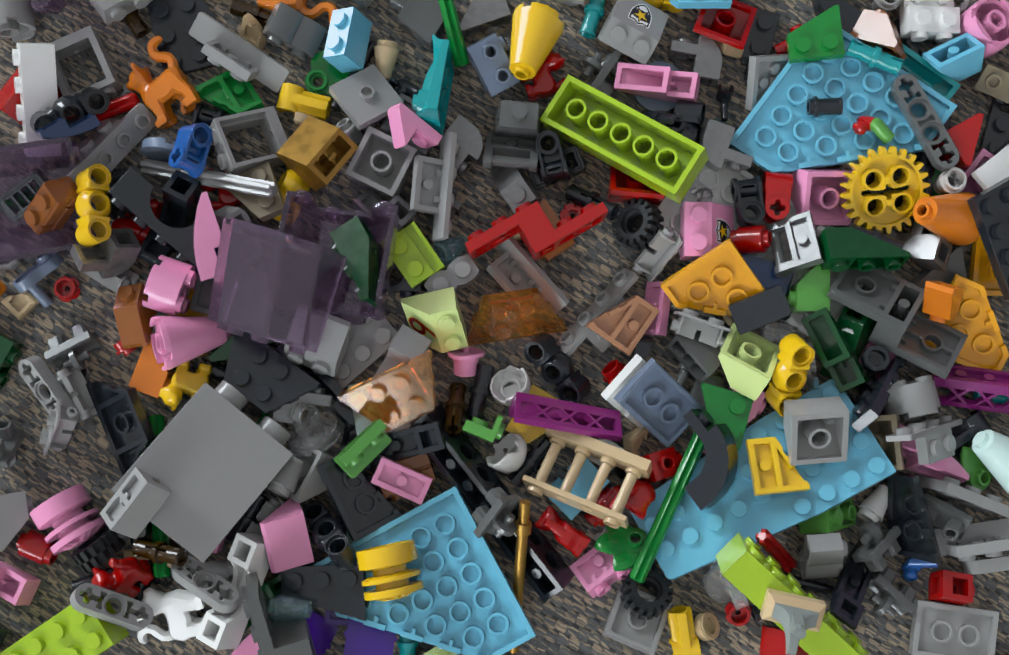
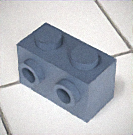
M496 33L490 34L466 47L468 58L487 95L490 97L520 82L509 69L510 61L505 53L508 50L502 36L497 37Z

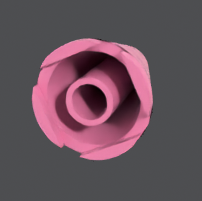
M154 316L150 319V327L155 326V334H150L151 344L157 363H164V366L161 368L163 371L171 370L223 345L227 338L230 337V327L220 317Z

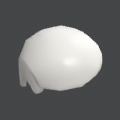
M512 365L498 371L492 377L490 384L493 398L505 406H510L516 391L529 394L531 388L530 379L523 367L519 369ZM507 383H514L513 385L504 387Z
M509 433L499 443L493 445L495 450L494 456L486 457L489 467L508 474L517 471L524 463L527 444L520 435ZM504 448H508L506 454L503 452Z

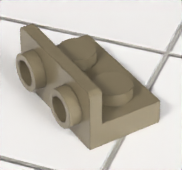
M983 60L981 74L974 87L1009 104V71Z

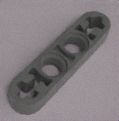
M911 74L898 76L891 85V94L932 166L939 171L950 170L959 161L958 149L918 80ZM901 82L903 85H910L908 93L906 90H899ZM914 95L917 96L916 98H913L909 103L905 102L909 97L912 98ZM915 104L923 106L925 115L923 117H915L911 113V106ZM925 129H936L939 134L938 139L935 141L928 140L924 135ZM941 142L944 143V145L941 146L940 149H939V147H938L935 151L932 149L933 147H936V146H937L938 144H940ZM942 153L944 155L949 154L951 156V158L948 160V163L947 161L941 162L939 160V157L942 155Z

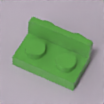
M498 415L492 428L489 429L487 428L488 422L473 417L472 421L466 419L462 431L493 443L494 439L500 440L506 424L502 423L503 416Z
M381 419L372 421L333 459L350 478H355L391 443V438L384 432L387 426Z

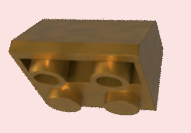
M309 115L275 154L314 191H317L328 185L359 146L340 128Z

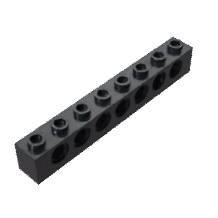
M441 404L425 413L410 426L439 421L447 448L430 452L428 455L453 487H458L462 497L473 512L482 505H487L489 509L492 507L485 497L492 488L501 487L507 495H512L463 432L455 435L456 426H453L452 434L445 431L447 414ZM519 504L512 512L515 516L514 523L518 519ZM529 518L532 522V528L527 543L525 579L542 601L545 602L562 591L575 574L542 532L536 528L531 518ZM515 533L510 537L502 535L501 538L492 535L515 565L517 535Z

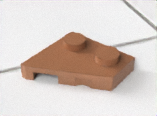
M634 295L587 322L585 326L627 355H630L660 310L640 296Z

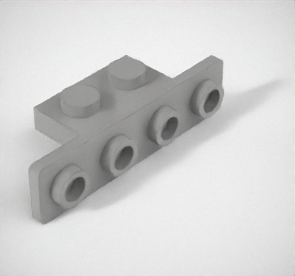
M205 12L198 13L189 30L190 36L204 44L201 52L208 56L207 60L218 67L223 66L229 70L230 75L238 81L248 82L256 79L274 92H279L282 84L285 83L291 72L290 69Z
M137 103L122 120L112 118L104 120L97 127V132L91 138L82 141L78 146L79 151L74 156L80 162L67 176L72 178L76 184L75 180L78 173L94 164H102L111 172L155 126L157 119L142 103ZM91 175V179L96 183L95 178Z
M455 131L442 135L439 159L421 155L414 157L410 210L434 214L433 241L448 239L452 229V222L450 220V211L454 204L452 188L457 174L454 165L455 156L459 149L457 132Z
M513 237L496 246L503 255L491 263L486 270L521 309L538 295L556 314L569 303L564 292L551 281L547 273L534 262L527 250L522 248Z
M626 268L616 273L611 283L597 294L594 302L588 309L583 311L572 327L560 336L559 341L556 343L561 347L559 351L570 356L587 338L600 352L604 353L611 343L585 325L592 319L624 302L623 295L638 280L639 276Z
M949 414L935 416L934 419H925L921 423L908 424L909 427L895 428L894 434L885 436L886 442L915 440L919 465L932 464L955 455L956 440L952 435L951 428L963 424L962 419H952V415Z
M1009 518L970 523L962 539L957 538L954 542L943 537L941 534L943 530L934 528L941 556L949 555L957 557L959 561L976 560L975 555L985 554L986 557L1003 556L1002 551L1009 550Z

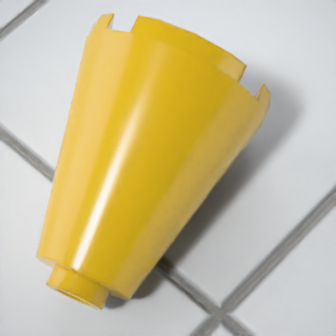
M531 2L530 6L523 7V3L514 10L509 69L519 80L532 79L536 75L563 33L564 20L561 22L558 18L559 13L548 5Z

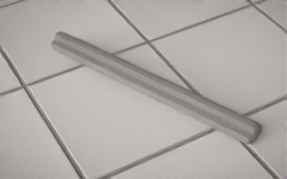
M145 159V161L140 162V171L146 175L170 179L176 169L188 175V172L181 168L175 169L170 167L168 162ZM204 169L199 177L195 178L201 181V185L267 198L276 196L278 192L275 182Z

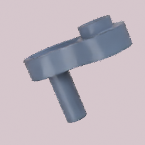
M49 250L41 253L35 259L37 263L18 276L12 283L20 293L29 290L44 308L51 305L53 301L38 285V282L64 261L57 251L50 252Z

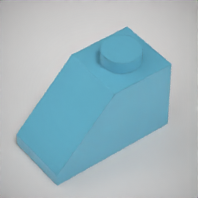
M966 32L923 53L922 58L940 73L961 81L982 70L985 45Z

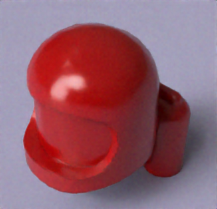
M637 479L625 507L636 517L644 519L647 516V508L656 499L654 487L645 480ZM621 486L612 487L600 504L611 510Z

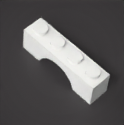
M237 533L227 557L233 566L231 584L239 591V605L237 609L227 614L220 613L213 608L206 611L196 636L198 640L215 650L238 648L249 618H246L243 607L242 587L246 586V575L257 572L262 587L270 565L263 536L259 534Z

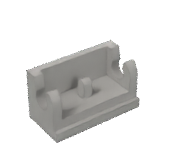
M135 467L100 512V515L111 531L136 539L172 492L169 488L158 484L161 481L159 478Z

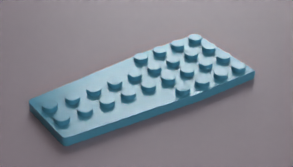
M833 378L802 395L799 399L840 396L850 411L847 461L796 465L795 468L801 477L810 484L808 491L754 496L746 440L776 437L783 447V452L788 456L783 417L776 411L764 416L745 429L740 450H737L738 467L734 482L720 501L711 508L700 510L685 490L655 557L668 579H677L717 561L715 555L738 532L745 539L750 536L758 542L755 536L756 533L761 532V529H767L772 535L780 533L828 511L896 473V469L868 426L860 432L851 426L852 410L855 406L845 392H839ZM706 456L698 461L689 483L702 472ZM673 478L655 490L656 499L647 508V516L644 519L636 517L631 512L638 527L644 530L647 535Z

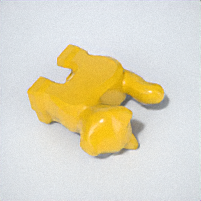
M190 361L177 366L170 384L160 389L159 397L163 399L165 405L170 406L172 411H175L182 400V393L193 397L205 382L209 385L208 378L211 373V365L200 363L196 373L189 371Z

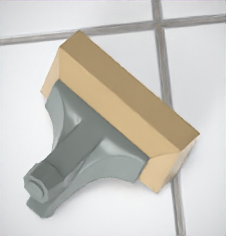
M767 588L760 617L763 620L782 624L786 639V654L796 655L799 641L806 636V630L820 631L827 605L823 600Z

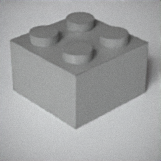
M369 126L359 144V148L356 150L345 171V175L348 180L366 189L370 188L376 194L392 200L397 194L400 196L413 170L414 157L418 156V150L408 144L395 149L391 136Z

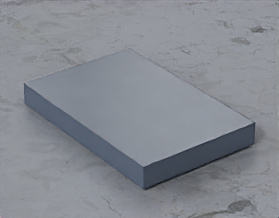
M650 358L614 397L626 411L667 448L689 426L683 416L691 409H705L653 358Z

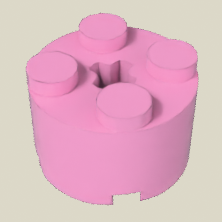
M978 0L960 14V34L955 37L967 32L985 45L983 59L993 56L1009 44V2L1006 0Z
M160 255L158 259L162 262L160 265H153L145 285L144 294L149 295L148 302L142 300V305L170 316H178L180 313L185 315L191 301L187 299L191 289H195L199 274L195 272V266Z

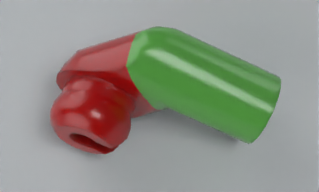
M863 115L857 118V122L852 125V129L856 134L863 135L866 131L874 132L883 144L889 143L895 137V134L880 118Z

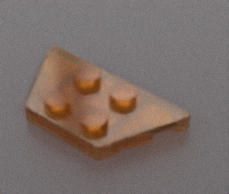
M536 287L483 295L479 303V310L475 312L471 320L472 326L467 333L469 345L535 336L541 333L567 331L565 320L556 314L555 308L549 301L544 299V295Z
M429 350L340 392L338 398L370 421L381 419L387 426L385 429L387 432L434 411L436 407L435 382L432 371L433 353Z

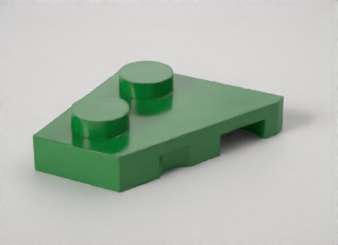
M229 70L194 87L201 99L231 115L265 108L250 81L241 82L234 79L230 75Z

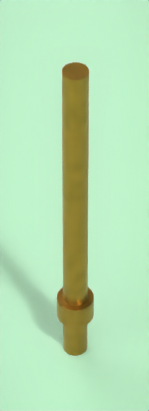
M527 499L519 501L518 519L515 521L517 540L513 591L521 606H523L527 543L532 528V522L529 520L531 501ZM519 646L513 648L508 652L512 654L518 653Z

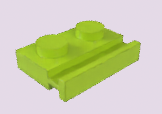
M414 221L405 229L403 228L381 243L412 289L445 267Z

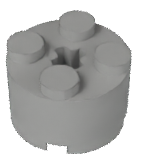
M0 0V39L12 38L13 43L34 37L36 23L32 1Z
M932 375L921 376L910 382L900 380L894 383L887 391L890 393V396L883 408L885 415L898 414L899 423L918 420L926 415L930 417L943 413Z

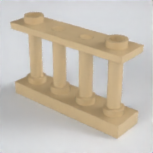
M546 428L545 432L551 446L536 478L534 479L524 474L522 480L527 491L537 497H542V495L548 496L604 519L603 523L609 527L618 529L621 526L627 529L629 522L627 516L622 514L636 480L640 479L641 476L649 479L653 470L651 460L589 436ZM566 446L575 450L576 455L559 489L545 482L560 450ZM591 456L599 459L601 465L586 499L571 494V490L585 460ZM616 466L625 470L626 477L610 510L596 504L611 468L614 469Z

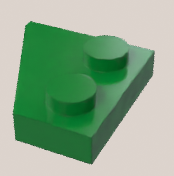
M834 5L787 35L786 43L789 64L844 57L845 49L839 5Z
M702 383L701 392H703L705 411L714 419V426L716 424H727L735 439L737 450H740L753 400L738 392Z

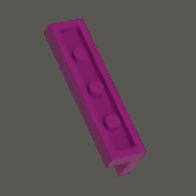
M953 364L946 379L930 372L936 389L938 386L949 388L952 391L947 396L938 395L941 405L1009 414V401L998 404L992 400V398L998 395H1005L1009 398L1008 371ZM969 391H975L981 396L975 400H969L963 395Z
M517 391L509 407V417H513L515 423L620 442L622 438L620 411Z

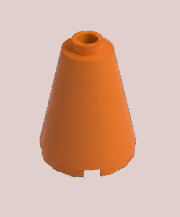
M959 192L924 197L918 200L914 206L913 216L915 221L932 233L944 237L952 245H969L980 237L967 202L975 194Z

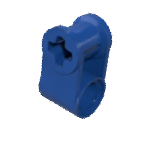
M196 123L179 129L173 150L169 156L170 167L175 169L181 168L193 178H197L202 174L213 141L211 133L213 131L206 123Z

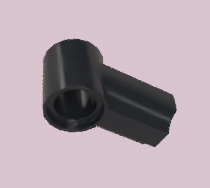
M980 410L970 412V416L962 421L963 424L951 428L952 435L956 440L955 455L952 457L961 453L963 446L970 447L974 436L978 432L987 429L993 430Z

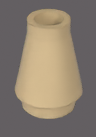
M379 39L377 40V46H374L375 66L384 78L388 80L392 76L400 50L398 49L397 42Z

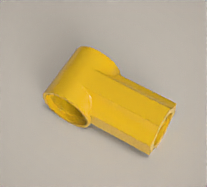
M283 83L276 110L282 113L285 111L294 113L293 116H295V112H300L327 121L332 98L305 91L304 88L292 83Z
M683 605L672 606V608L667 610L671 634L669 644L671 643L673 655H701L699 640L695 634L691 607Z

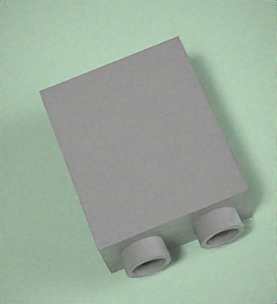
M224 380L215 389L205 382L111 489V491L116 493L135 467L159 478L161 481L158 484L169 488L172 493L150 522L202 563L205 562L293 455L284 447L291 435L268 416H265L258 425L241 412L242 408L248 403L247 398Z

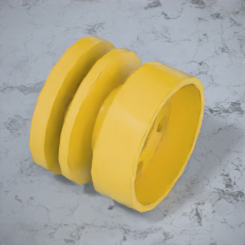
M414 539L356 552L359 571L373 572L372 577L361 582L362 586L375 585L376 589L363 593L365 601L377 600L383 602L409 596L414 591L424 588L422 580L409 581L410 577L421 574L420 569H407L406 563L418 558Z

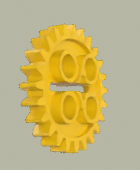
M878 146L877 153L873 149H867L868 157L866 158L860 154L857 155L860 163L857 165L850 162L849 165L853 169L852 173H843L848 178V182L840 183V186L846 188V192L839 194V197L847 199V201L841 207L851 209L846 216L850 219L855 218L853 222L855 225L861 226L863 224L864 228L870 230L883 229L886 234H891L892 227L900 232L902 231L901 223L909 226L912 225L909 217L913 216V209L917 201L930 196L923 192V189L929 187L930 183L922 181L929 174L928 172L919 171L924 164L922 162L914 163L917 156L914 154L907 155L906 149L900 148L897 152V147L889 146L888 150L884 146ZM900 168L901 177L894 181L893 173ZM873 172L875 176L874 181L867 185L866 177L869 173ZM908 185V188L905 190H886L883 192V195L877 192L861 195L862 191H880L886 189V186L898 188ZM902 195V204L895 208L896 198ZM875 199V209L873 211L868 212L867 207L869 202Z

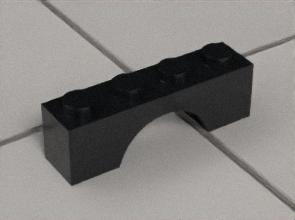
M131 167L108 191L113 196L110 201L121 211H124L126 208L135 215L132 220L143 230L147 227L152 229L156 233L153 238L164 248H167L169 245L177 251L175 257L178 260L196 266L194 224L185 228H173L160 222L154 215L150 204L153 185Z

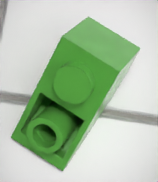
M852 497L828 511L800 523V534L831 533L855 525L857 511L853 505Z

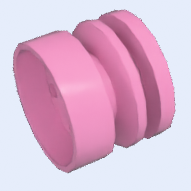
M77 484L54 495L29 513L38 530L53 527L54 530L44 539L46 543L60 539L50 548L54 555L82 545L93 538L106 525L102 517L90 522L91 519L99 514L98 508L84 512L83 508L92 498L83 484Z

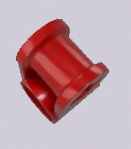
M764 172L762 177L765 208L763 221L766 224L783 220L788 215L793 187V174ZM772 206H775L776 211L780 212L778 215H774V210H771Z

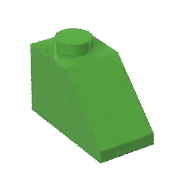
M820 264L814 265L791 286V291H788L787 301L791 306L792 314H813L824 307H827L830 311V298L827 297L830 290V270H821Z

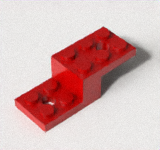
M528 201L515 209L517 213L509 218L504 215L491 223L493 227L484 232L482 229H479L467 237L469 241L465 243V247L470 258L474 260L519 234L536 261L605 221L608 209L604 202L598 205L592 202L580 210L579 216L573 219L571 216H568L559 221L554 230L538 201L533 204Z

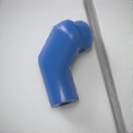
M909 557L902 564V577L906 581H915L918 579L917 573L922 568H938L939 563L935 564Z

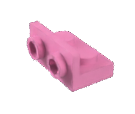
M594 547L570 565L569 568L590 596L595 598L596 596L601 597L611 589L610 585L618 579H625L634 566L626 570L614 571V555L603 553Z

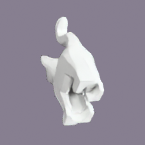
M205 582L201 583L199 587L208 588L209 586L208 583ZM151 587L144 590L141 602L148 604L152 608L154 616L164 613L169 630L166 631L159 625L150 623L144 629L137 631V638L140 643H147L148 633L161 641H186L191 637L197 636L204 616L202 618L198 617L197 611L204 608V601L188 590L176 589L166 593ZM138 615L137 622L142 621L143 618Z

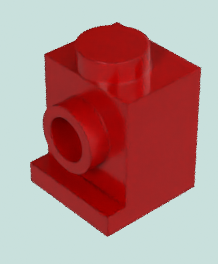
M668 447L641 455L640 457L651 460L653 469L649 479L642 478L647 482H657L675 475L682 460L681 454L675 451L674 447Z
M948 570L930 573L928 601H940L957 605L973 603L975 595L973 575Z

